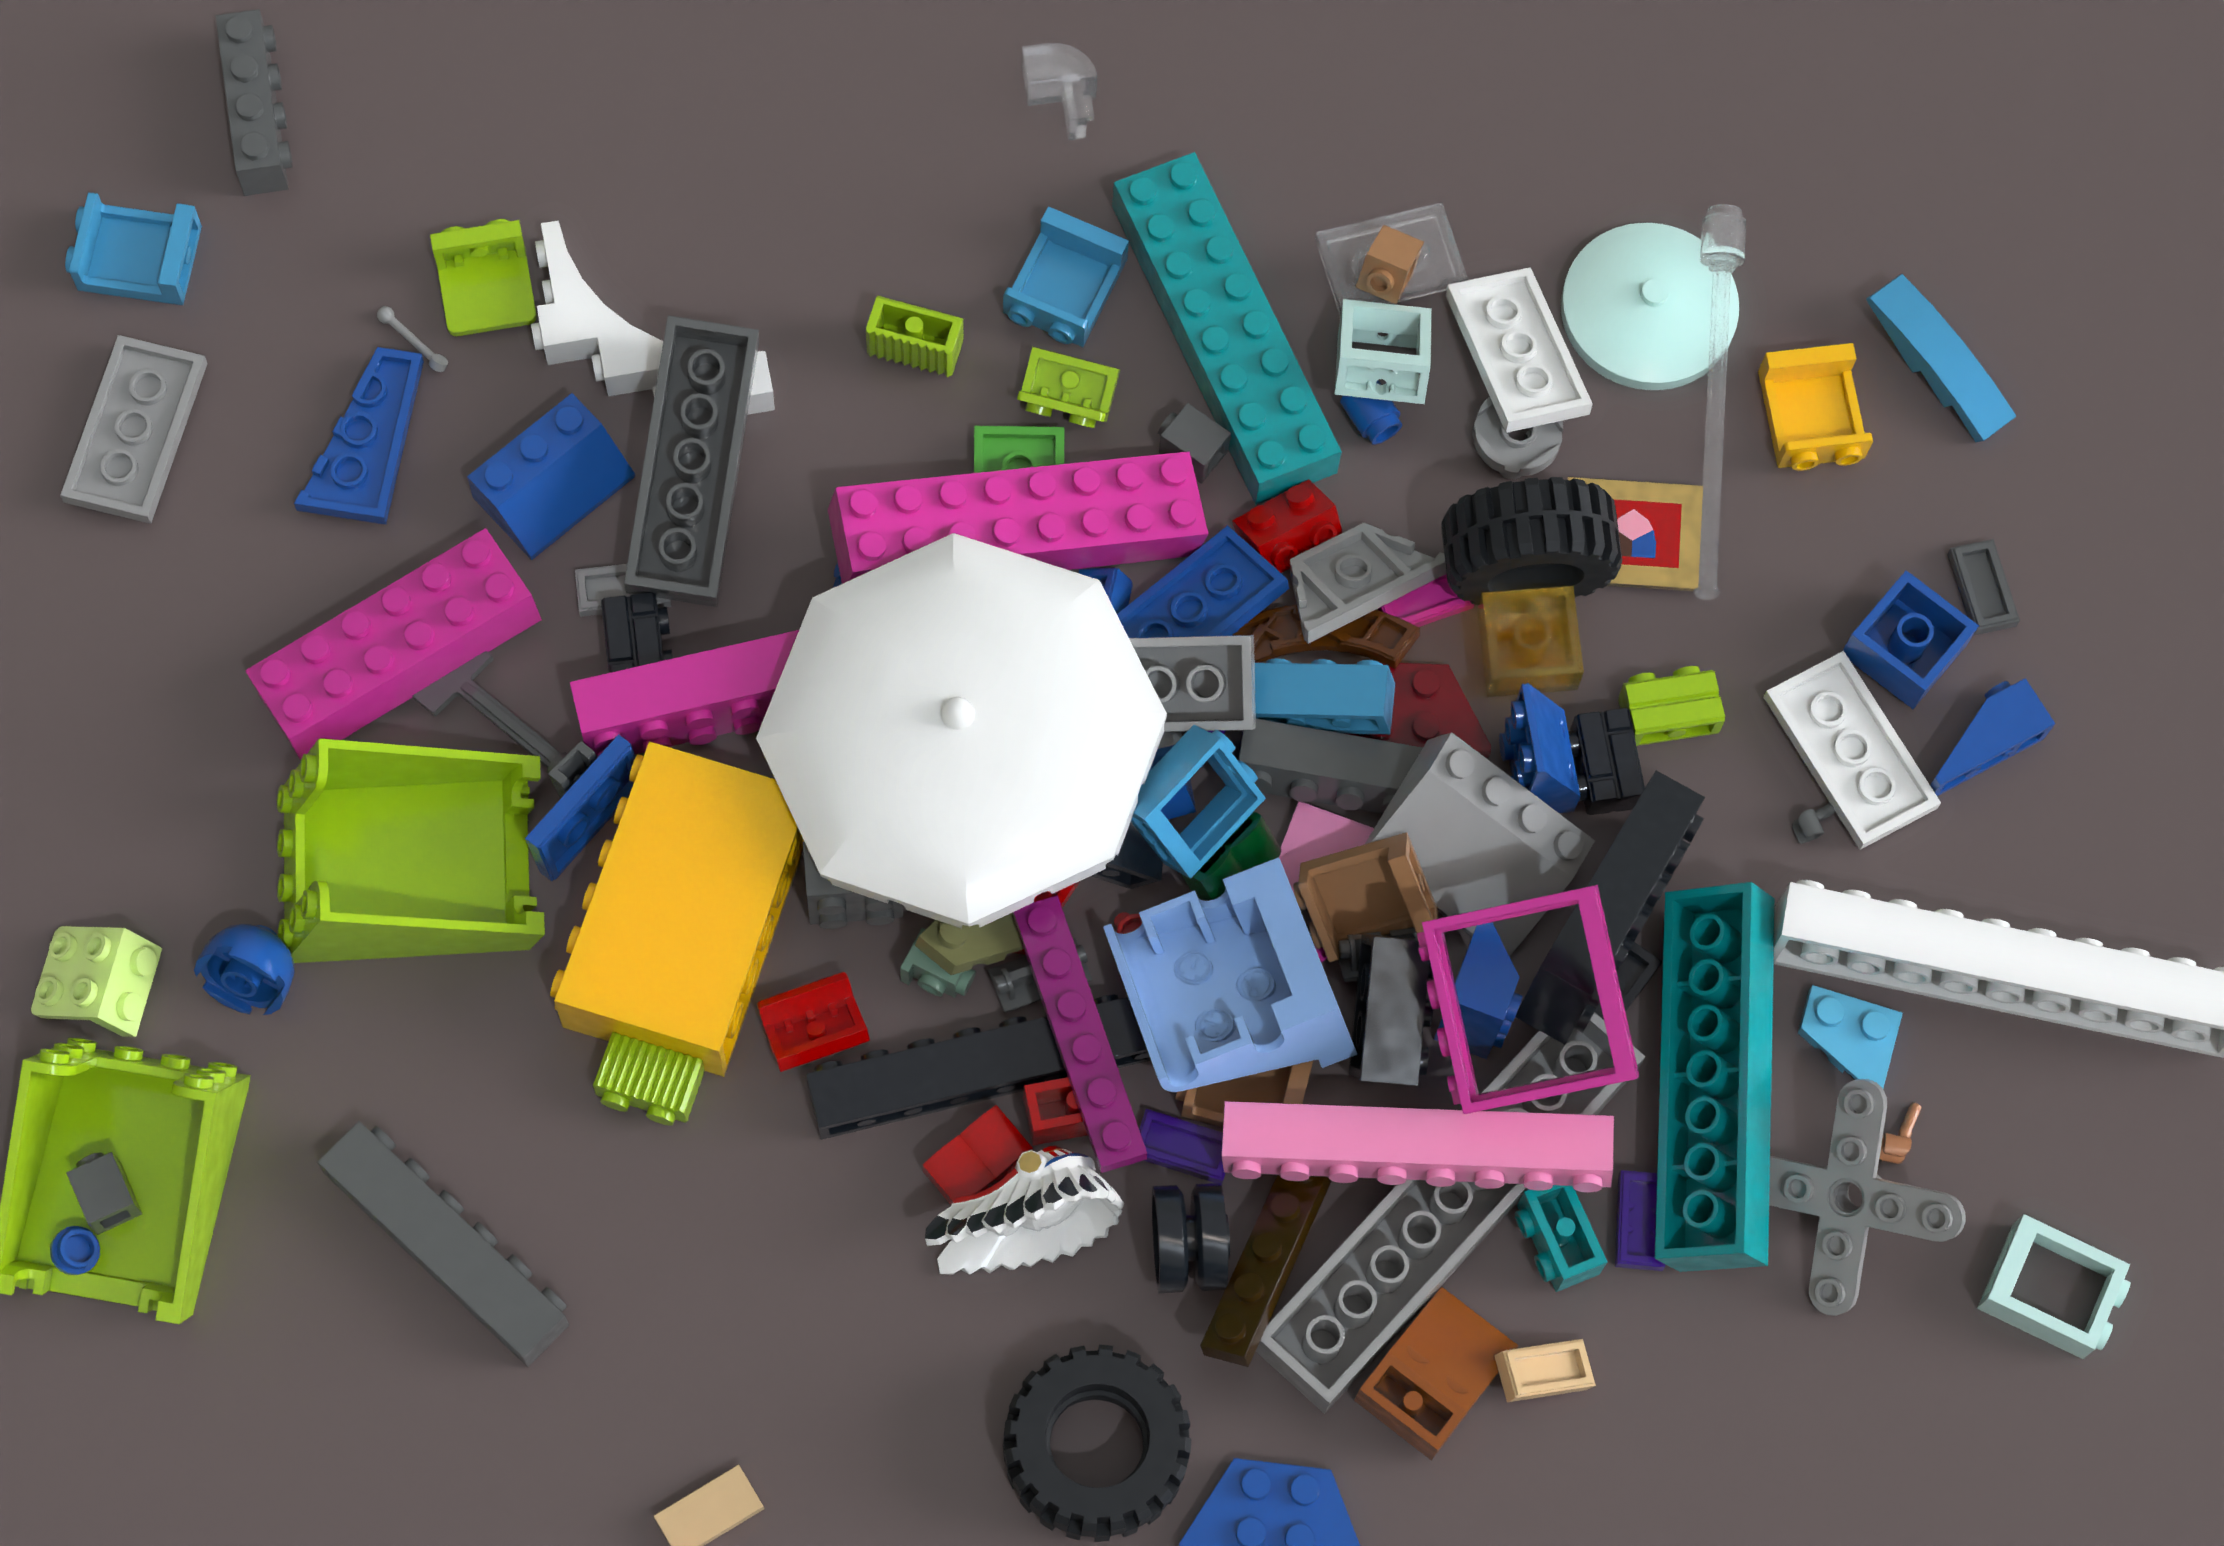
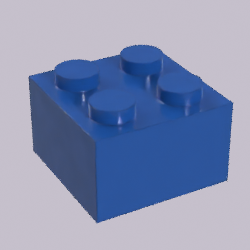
M1905 570L1851 634L1843 651L1855 666L1914 710L1964 650L1979 625Z

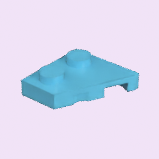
M1812 985L1807 995L1798 1034L1811 1046L1822 1050L1826 1054L1828 1061L1840 1072L1846 1071L1855 1080H1872L1884 1088L1903 1013Z

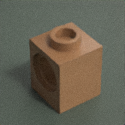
M1383 225L1366 254L1356 288L1397 304L1413 276L1424 241Z

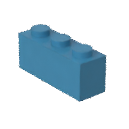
M1278 658L1269 659L1266 663H1255L1256 719L1342 734H1391L1395 681L1389 665H1383L1373 660H1362L1356 664H1337L1326 659L1314 660L1311 664H1299Z

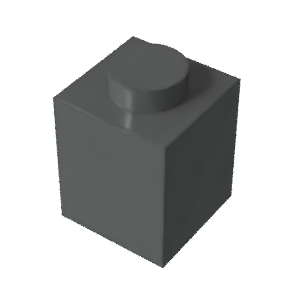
M1187 403L1178 415L1174 412L1170 413L1160 426L1158 434L1161 436L1159 454L1190 451L1196 480L1202 484L1228 453L1231 433Z
M112 1152L106 1155L104 1153H94L86 1156L77 1162V1168L66 1172L86 1221L97 1235L143 1215L123 1167Z

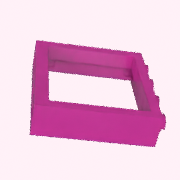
M1598 885L1422 922L1424 932L1417 933L1420 947L1418 949L1421 960L1423 962L1430 960L1434 980L1427 981L1429 1000L1432 1009L1440 1008L1444 1027L1437 1029L1439 1046L1443 1057L1451 1056L1455 1075L1447 1077L1449 1092L1452 1094L1454 1105L1461 1104L1463 1114L1635 1080L1639 1077ZM1579 904L1614 1066L1479 1094L1444 932Z

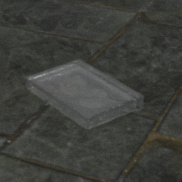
M1442 202L1316 232L1315 241L1340 316L1343 299L1392 304L1387 300L1356 288L1366 254L1383 225L1424 241L1413 276L1398 302L1446 291L1448 284L1468 280Z

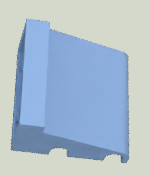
M1279 857L1222 879L1226 890L1220 897L1214 900H1200L1194 890L1139 912L1142 924L1133 932L1119 934L1115 932L1112 924L1103 926L1157 1078L1164 1090L1169 1092L1185 1091L1313 1060H1319L1321 1067L1324 1068L1357 1055Z

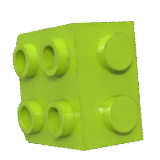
M497 219L488 222L484 226L472 228L454 226L442 230L441 233L430 234L432 250L439 274L447 329L452 336L525 326L536 321L537 314L520 220L508 221Z

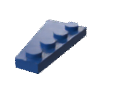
M377 347L352 394L353 400L344 417L340 416L332 431L333 437L323 456L320 455L312 469L313 475L305 490L300 491L294 502L297 511L386 525L424 360L422 354Z

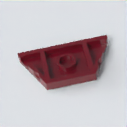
M1399 663L1396 669L1389 667L1395 681L1391 734H1348L1423 748L1427 740L1452 732L1485 758H1489L1491 754V744L1449 664Z

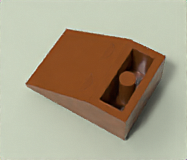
M1441 1287L1361 1386L1354 1401L1432 1461L1499 1373L1494 1355L1505 1350L1517 1349L1519 1345Z

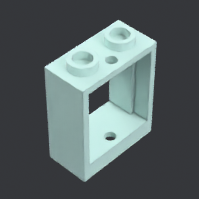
M1343 299L1337 340L1335 395L1425 404L1431 364L1432 308ZM1378 333H1387L1388 335L1380 336ZM1352 342L1416 348V355L1352 348ZM1379 379H1383L1386 381V383L1384 385H1379L1376 381Z
M2023 1214L2011 1227L1977 1309L2084 1359L2095 1349L2102 1350L2110 1337L2113 1324L2107 1322L2113 1306L2119 1308L2129 1291L2131 1282L2125 1280V1276L2130 1264ZM2033 1242L2107 1277L2085 1331L2011 1297Z

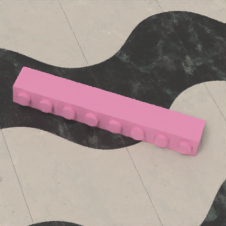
M1225 1101L1222 1162L1224 1173H1232L1234 1177L1240 1179H1256L1261 1174H1276L1289 1181H1304L1309 1179V1176H1327L1330 1180L1338 1183H1352L1357 1181L1358 1178H1377L1380 1183L1387 1185H1400L1405 1183L1406 1180H1426L1427 1184L1437 1187L1452 1186L1456 1181L1475 1182L1476 1186L1486 1189L1500 1188L1504 1186V1183L1524 1184L1525 1188L1536 1191L1549 1190L1553 1185L1573 1186V1189L1576 1191L1590 1193L1600 1191L1602 1187H1611L1614 1116L1478 1111L1463 1114L1462 1110Z

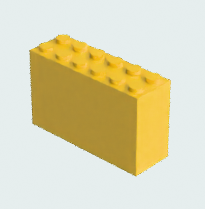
M649 741L644 756L637 754L632 764L629 780L634 782L629 798L622 796L617 805L614 824H617L618 828L613 841L606 839L602 846L598 866L603 869L597 884L591 882L588 885L582 904V909L587 911L581 927L575 925L571 931L566 952L571 954L566 970L559 969L552 983L550 996L555 998V1010L558 1011L563 1028L605 1041H609L612 1032L626 1035L629 1038L645 1041L648 1044L662 1046L665 1049H671L684 1055L703 1060L706 1072L724 1077L801 859L804 840L775 779Z

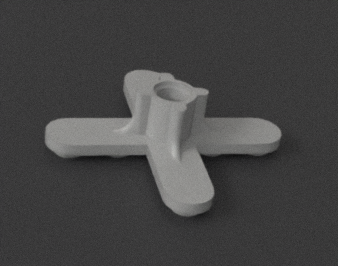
M1869 1079L1853 1080L1840 1090L1827 1167L1770 1156L1769 1206L1820 1216L1809 1283V1297L1813 1305L1826 1315L1838 1316L1848 1312L1856 1304L1869 1227L1931 1241L1945 1242L1957 1237L1963 1230L1966 1222L1963 1205L1955 1196L1941 1191L1884 1180L1877 1174L1887 1112V1097L1883 1088L1877 1082ZM1851 1183L1855 1184L1862 1193L1860 1207L1855 1206L1848 1196V1189Z

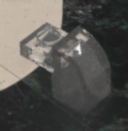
M1062 43L1022 46L1021 69L1027 106L1062 102L1068 140L1086 138L1087 121L1094 120L1092 98H1096L1098 80L1096 69L1091 60L1077 48Z

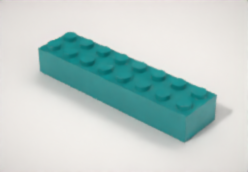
M1190 153L1114 182L1112 208L1215 422L1231 433L1229 451L1255 505L1273 499L1308 479L1314 483L1337 474L1342 451L1196 153Z
M1752 882L1665 892L1655 1259L1679 1272L1768 1266L1775 898Z

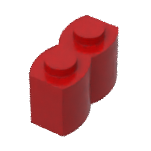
M995 1105L970 1124L960 1135L933 1154L922 1165L923 1173L949 1204L952 1205L956 1197L975 1195L1001 1181L1015 1169L1021 1154L1033 1150V1147L1001 1109Z

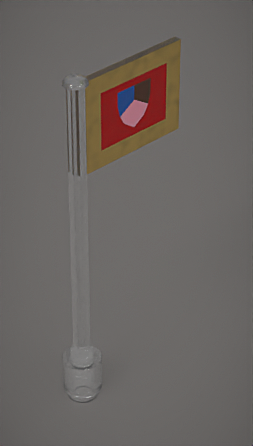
M1729 204L1711 206L1707 209V216L1702 219L1700 262L1708 266L1712 272L1702 486L1575 478L1584 480L1586 484H1597L1602 489H1605L1614 500L1616 506L1622 563L1617 576L1607 586L1693 591L1694 595L1701 600H1713L1720 595L1721 591L1717 589L1731 273L1735 271L1736 267L1743 265L1745 262L1747 223L1746 219L1742 217V209Z

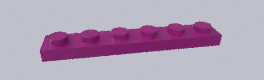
M1058 895L1034 902L1014 911L1013 919L1100 1172L1104 1173L1146 1160L1147 1151Z

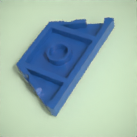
M1234 1458L1180 1541L1179 1546H1360L1332 1470Z

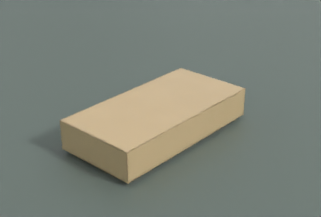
M1583 1339L1505 1350L1494 1355L1507 1402L1584 1391L1596 1386Z
M737 1465L654 1515V1519L670 1546H704L764 1510V1506L740 1465Z

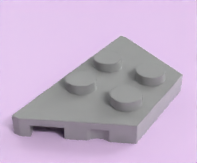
M1362 523L1291 558L1290 576L1304 640L1309 644L1447 574L1444 553L1439 552L1436 558L1415 551V542L1400 536H1390L1382 529Z

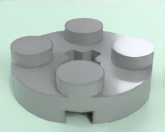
M1488 397L1480 407L1473 426L1472 437L1477 453L1489 467L1499 471L1504 478L1518 479L1521 476L1539 473L1554 461L1562 443L1563 421L1528 428L1529 431L1525 435V440L1512 439L1509 436L1510 432H1505L1492 400Z

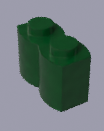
M1253 812L1191 879L1183 874L1181 875L1190 890H1195L1200 900H1214L1220 897L1226 890L1222 879L1278 858L1281 854V848L1262 815Z

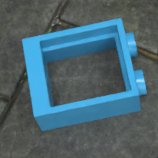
M1193 725L1149 771L1145 784H1142L1140 787L1138 803L1131 819L1132 824L1161 861L1190 879L1266 799L1255 784L1258 780L1255 772L1244 762L1237 760L1232 754L1236 748L1230 739L1218 730L1210 733L1196 725ZM1208 761L1225 783V787L1179 835L1161 812V809Z

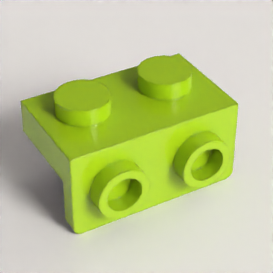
M1032 347L1022 390L1018 392L1017 400L1027 402L1025 411L1051 417L1052 411L1055 409L1070 413L1068 422L1095 428L1096 420L1101 422H1107L1120 369Z

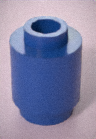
M1342 396L1340 399L1342 407L1361 436L1369 438L1374 445L1390 439L1402 428V423L1399 420L1400 411L1393 401Z

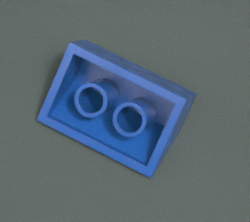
M571 393L469 474L467 479L473 499L517 546L533 560L635 477V473L602 423Z
M1493 922L1476 925L1455 980L1469 1051L1471 1054L1487 1059L1492 1046L1502 1048L1523 995L1514 992L1520 977ZM1441 1018V1021H1440V1023H1439L1438 1028H1443V1027H1444V1023H1443V1019H1442V1018ZM1437 1031L1434 1037L1436 1041H1438Z

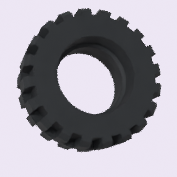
M1537 477L1527 478L1525 481L1520 482L1507 481L1499 483V486L1492 488L1487 486L1477 490L1473 495L1467 494L1461 497L1457 504L1453 503L1442 520L1441 528L1448 585L1460 599L1464 601L1469 600L1474 605L1482 606L1485 604L1489 605L1490 608L1502 609L1503 607H1513V609L1526 608V606L1538 605V607L1549 606L1555 602L1561 601L1564 603L1575 600V597L1595 593L1597 588H1604L1609 585L1621 568L1622 553L1614 500L1605 489L1594 483L1586 484L1584 480L1575 478L1564 480L1563 477H1550L1549 479L1538 480Z
M1099 1344L1098 1350L1086 1351L1083 1345L1070 1348L1069 1355L1059 1358L1055 1354L1046 1359L1039 1371L1034 1372L1032 1370L1023 1380L1021 1390L1018 1394H1014L1007 1420L1005 1421L1003 1456L1007 1467V1477L1012 1490L1016 1489L1020 1496V1503L1028 1513L1033 1511L1040 1517V1524L1051 1531L1055 1527L1066 1532V1537L1080 1540L1081 1536L1094 1537V1542L1109 1541L1110 1536L1122 1534L1124 1538L1137 1533L1138 1527L1145 1523L1150 1525L1161 1516L1162 1510L1167 1504H1171L1177 1495L1185 1476L1191 1452L1192 1439L1189 1437L1190 1420L1187 1410H1183L1180 1400L1182 1396L1174 1384H1167L1163 1379L1164 1372L1154 1363L1148 1367L1140 1362L1141 1355L1127 1350L1126 1355L1112 1352L1113 1346ZM1102 1400L1122 1407L1135 1418L1142 1434L1143 1451L1137 1467L1125 1480L1109 1487H1088L1070 1480L1059 1470L1051 1453L1050 1437L1055 1422L1068 1407L1083 1401Z

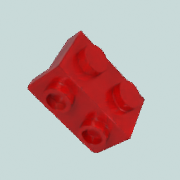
M1310 479L1291 487L1288 491L1232 520L1235 532L1280 573L1290 569L1291 558L1343 533L1336 505Z
M846 972L825 977L784 993L776 994L757 1003L763 1029L780 1072L870 1041L868 1029L853 996Z

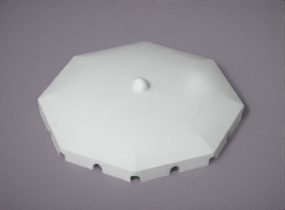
M952 533L812 597L756 739L821 877L828 879L834 886L887 904L889 900L902 904L908 911L962 929V925L969 927L973 925H979V927L987 925L1034 903V898L1043 892L1050 891L1053 894L1106 869V864L1114 860L1115 855L1118 856L1138 803L1140 787L1142 784H1145L1163 736L1167 713L1100 580Z

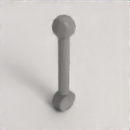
M383 306L378 310L377 318L381 323H389L429 360L428 364L433 370L437 372L445 371L448 360L443 355L432 352L394 317L392 308Z

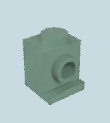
M921 928L900 967L901 982L910 985L912 979L915 978L918 980L917 984L923 990L935 996L941 997L944 993L954 998L957 994L965 996L975 978L976 971L971 969L954 975L948 974L915 946L919 935L926 930Z

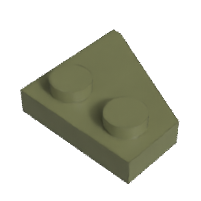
M1013 912L982 927H979V925L970 927L962 925L961 929L935 920L919 935L915 944L919 950L950 975L971 970L977 964L989 965L1003 961L1007 954L1024 949L1013 919Z

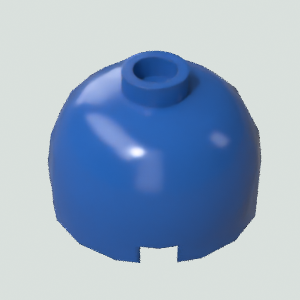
M251 924L230 925L215 934L204 946L194 968L196 977L201 972L202 976L206 979L202 988L218 1002L246 1014L251 1013V1006L266 1008L263 1015L272 1014L281 1008L288 995L295 973L291 952L278 935L266 926Z

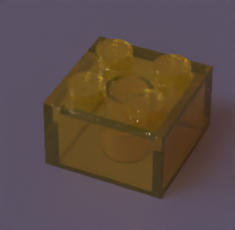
M1563 586L1482 593L1477 614L1487 697L1518 695L1521 685L1527 683L1541 693L1578 690L1584 669L1574 587Z

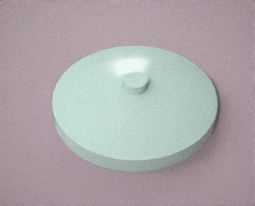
M1634 223L1606 231L1589 242L1580 251L1569 268L1561 295V316L1564 329L1573 348L1586 364L1597 373L1627 387L1642 390H1665L1680 387L1697 380L1709 372L1721 360L1732 341L1737 327L1739 298L1736 284L1727 265L1704 241L1691 233L1673 226L1658 223Z

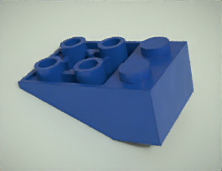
M1529 683L1522 684L1516 701H1511V715L1505 718V732L1499 735L1502 760L1510 761L1512 772L1510 777L1558 813L1574 812L1580 799V791L1565 711Z

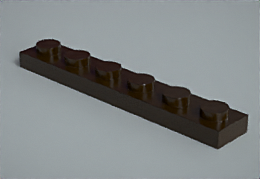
M1277 1175L1200 1344L1204 1356L1249 1367L1332 1182L1329 1177L1309 1176V1179L1304 1181H1289Z

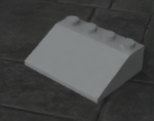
M1451 732L1427 740L1365 844L1407 832L1438 912L1444 917L1563 892L1574 878L1595 840ZM1546 911L1493 922L1509 957ZM1476 926L1462 928V930L1472 937Z

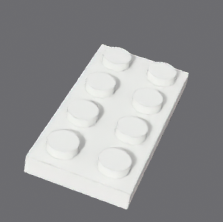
M1531 267L1448 284L1446 298L1506 433L1590 415L1593 403Z
M1844 651L1766 691L1763 698L1833 806L1859 850L1929 814L1940 806L1941 802Z

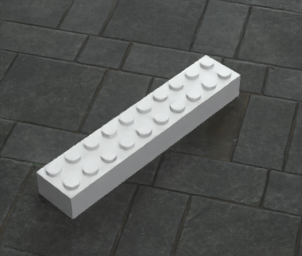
M1800 880L1796 883L1790 882L1775 906V965L2224 1058V967L2212 970L2198 967L2195 961L2187 958L2173 957L2168 960L2150 957L2149 952L2139 948H2123L2122 950L2103 947L2102 942L2091 938H2078L2075 941L2058 938L2055 932L2042 928L2024 931L2010 928L2008 922L1999 919H1984L1982 922L1963 918L1964 915L1961 912L1951 909H1938L1935 912L1918 909L1915 903L1908 900L1894 899L1889 902L1871 899L1870 894L1860 890H1845L1841 893L1824 889L1823 884L1811 880Z

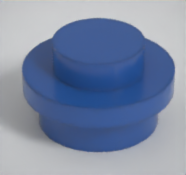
M70 1226L55 1235L50 1246V1256L54 1265L61 1272L68 1275H81L96 1265L100 1256V1245L96 1236L87 1228Z

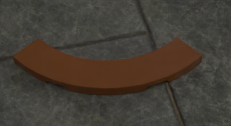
M1289 605L1260 612L1232 636L1254 635L1255 663H1261L1290 653L1328 650L1361 655L1396 669L1420 636V628L1401 618L1374 610L1308 644L1303 637L1297 605Z

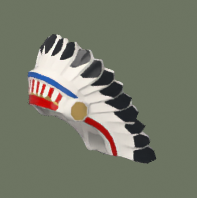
M1056 1145L1048 1146L1038 1152L1030 1150L1022 1153L1015 1169L992 1187L975 1195L956 1197L951 1207L938 1214L926 1227L925 1240L927 1246L941 1245L951 1239L937 1258L939 1272L943 1275H954L960 1270L972 1274L981 1268L990 1274L1001 1265L1009 1270H1015L1021 1265L1031 1268L1041 1259L1053 1263L1061 1254L1073 1257L1081 1247H1092L1095 1238H1107L1109 1227L1119 1223L1118 1216L1122 1213L1121 1209L1124 1206V1201L1114 1188L1096 1173L1095 1163L1092 1158Z

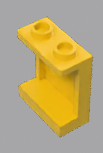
M1853 343L1767 352L1765 354L1758 374L1778 468L1792 467L1793 470L1803 471L1814 468L1821 463L1836 462L1837 465L1847 466L1865 459L1873 443L1871 433L1864 432L1851 371L1857 359Z

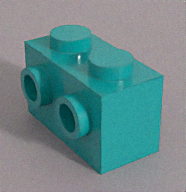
M1553 1185L1549 1190L1525 1191L1517 1204L1519 1210L1515 1211V1218L1522 1235L1525 1238L1531 1237L1538 1251L1534 1259L1543 1281H1551L1555 1292L1600 1275L1608 1261L1573 1186Z

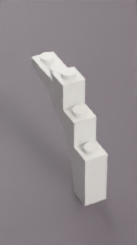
M559 221L541 223L543 240L535 241L539 267L549 268L550 280L542 281L546 304L537 306L539 323L531 324L535 350L544 349L548 365L592 358L596 382L605 380L608 396L652 389L655 397L663 341L630 325L608 308L582 279L567 251ZM758 351L748 414L775 410L772 383L765 351Z

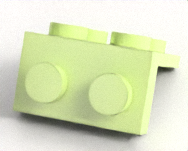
M61 926L55 931L50 943L40 981L36 988L31 1012L40 1018L90 1020L122 1037H136L162 948L126 928Z

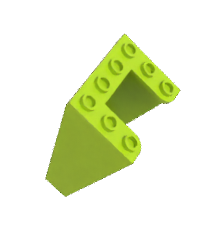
M319 738L307 754H303L301 763L296 769L291 770L289 779L284 785H280L277 794V810L279 813H284V829L279 831L277 840L278 856L284 857V874H280L277 886L278 901L284 902V919H281L279 922L277 935L290 950L294 963L530 950L545 935L544 912L532 911L537 906V897L529 895L528 844L525 840L528 835V814L534 809V799H528L530 794L528 781H539L541 779L540 756Z
M68 1038L67 1044L55 1043L54 1048L40 1049L39 1054L24 1059L21 1067L0 1203V1294H14L15 1286L22 1289H33L32 1294L38 1295L52 1291L138 1306V1312L149 1313L155 1310L157 1311L156 1321L181 1324L194 1313L251 1075L237 1073L236 1065L222 1062H209L208 1068L190 1065L191 1058L182 1055L162 1054L161 1060L143 1057L144 1050L129 1046H115L114 1052L96 1049V1041L82 1038ZM112 1152L123 1167L143 1215L97 1235L86 1221L66 1172L77 1168V1162L86 1156L94 1153H104L106 1155ZM70 1226L87 1228L96 1236L100 1245V1256L96 1265L81 1275H68L61 1272L54 1265L50 1256V1246L53 1238L61 1230Z

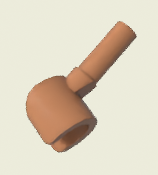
M1910 1104L1898 1135L1884 1133L1880 1160L1896 1164L1904 1161L1905 1156L1911 1149L1912 1140L1910 1137L1912 1129L1922 1109L1919 1104Z

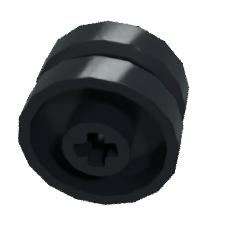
M1221 1183L1195 1185L1191 1193V1215H1186L1184 1195L1177 1185L1153 1186L1152 1236L1158 1293L1184 1291L1188 1283V1261H1193L1195 1280L1202 1291L1226 1289L1228 1285V1258H1230V1232Z

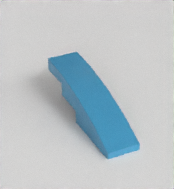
M1903 274L1896 276L1866 298V301L1912 373L1922 372L1943 407L1953 406L1975 442L1986 440L2017 417L1991 377L1963 340Z

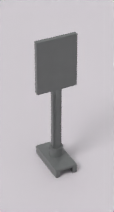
M487 651L412 695L416 702L435 717L455 697H462L529 754L540 756V763L548 768L547 773L560 799L597 759L595 752L582 741L568 754L566 752L560 753L477 685L473 680L494 660Z

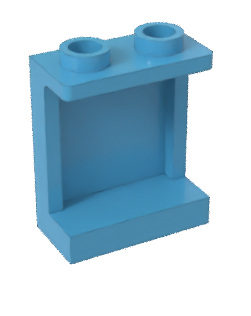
M88 192L85 207L80 206L76 213L75 229L78 235L75 247L70 246L67 250L65 260L66 272L70 273L78 291L183 305L202 228L195 206L177 203L175 213L167 214L105 205L101 202L97 193Z
M1048 206L1041 219L1040 234L1013 287H1007L1003 295V313L1007 314L1018 325L1024 327L1032 325L1048 332L1053 339L1060 343H1074L1084 347L1127 262L1129 240Z

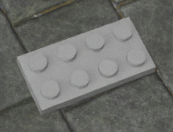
M121 335L117 336L60 494L64 503L149 524L152 523L208 364L204 355Z

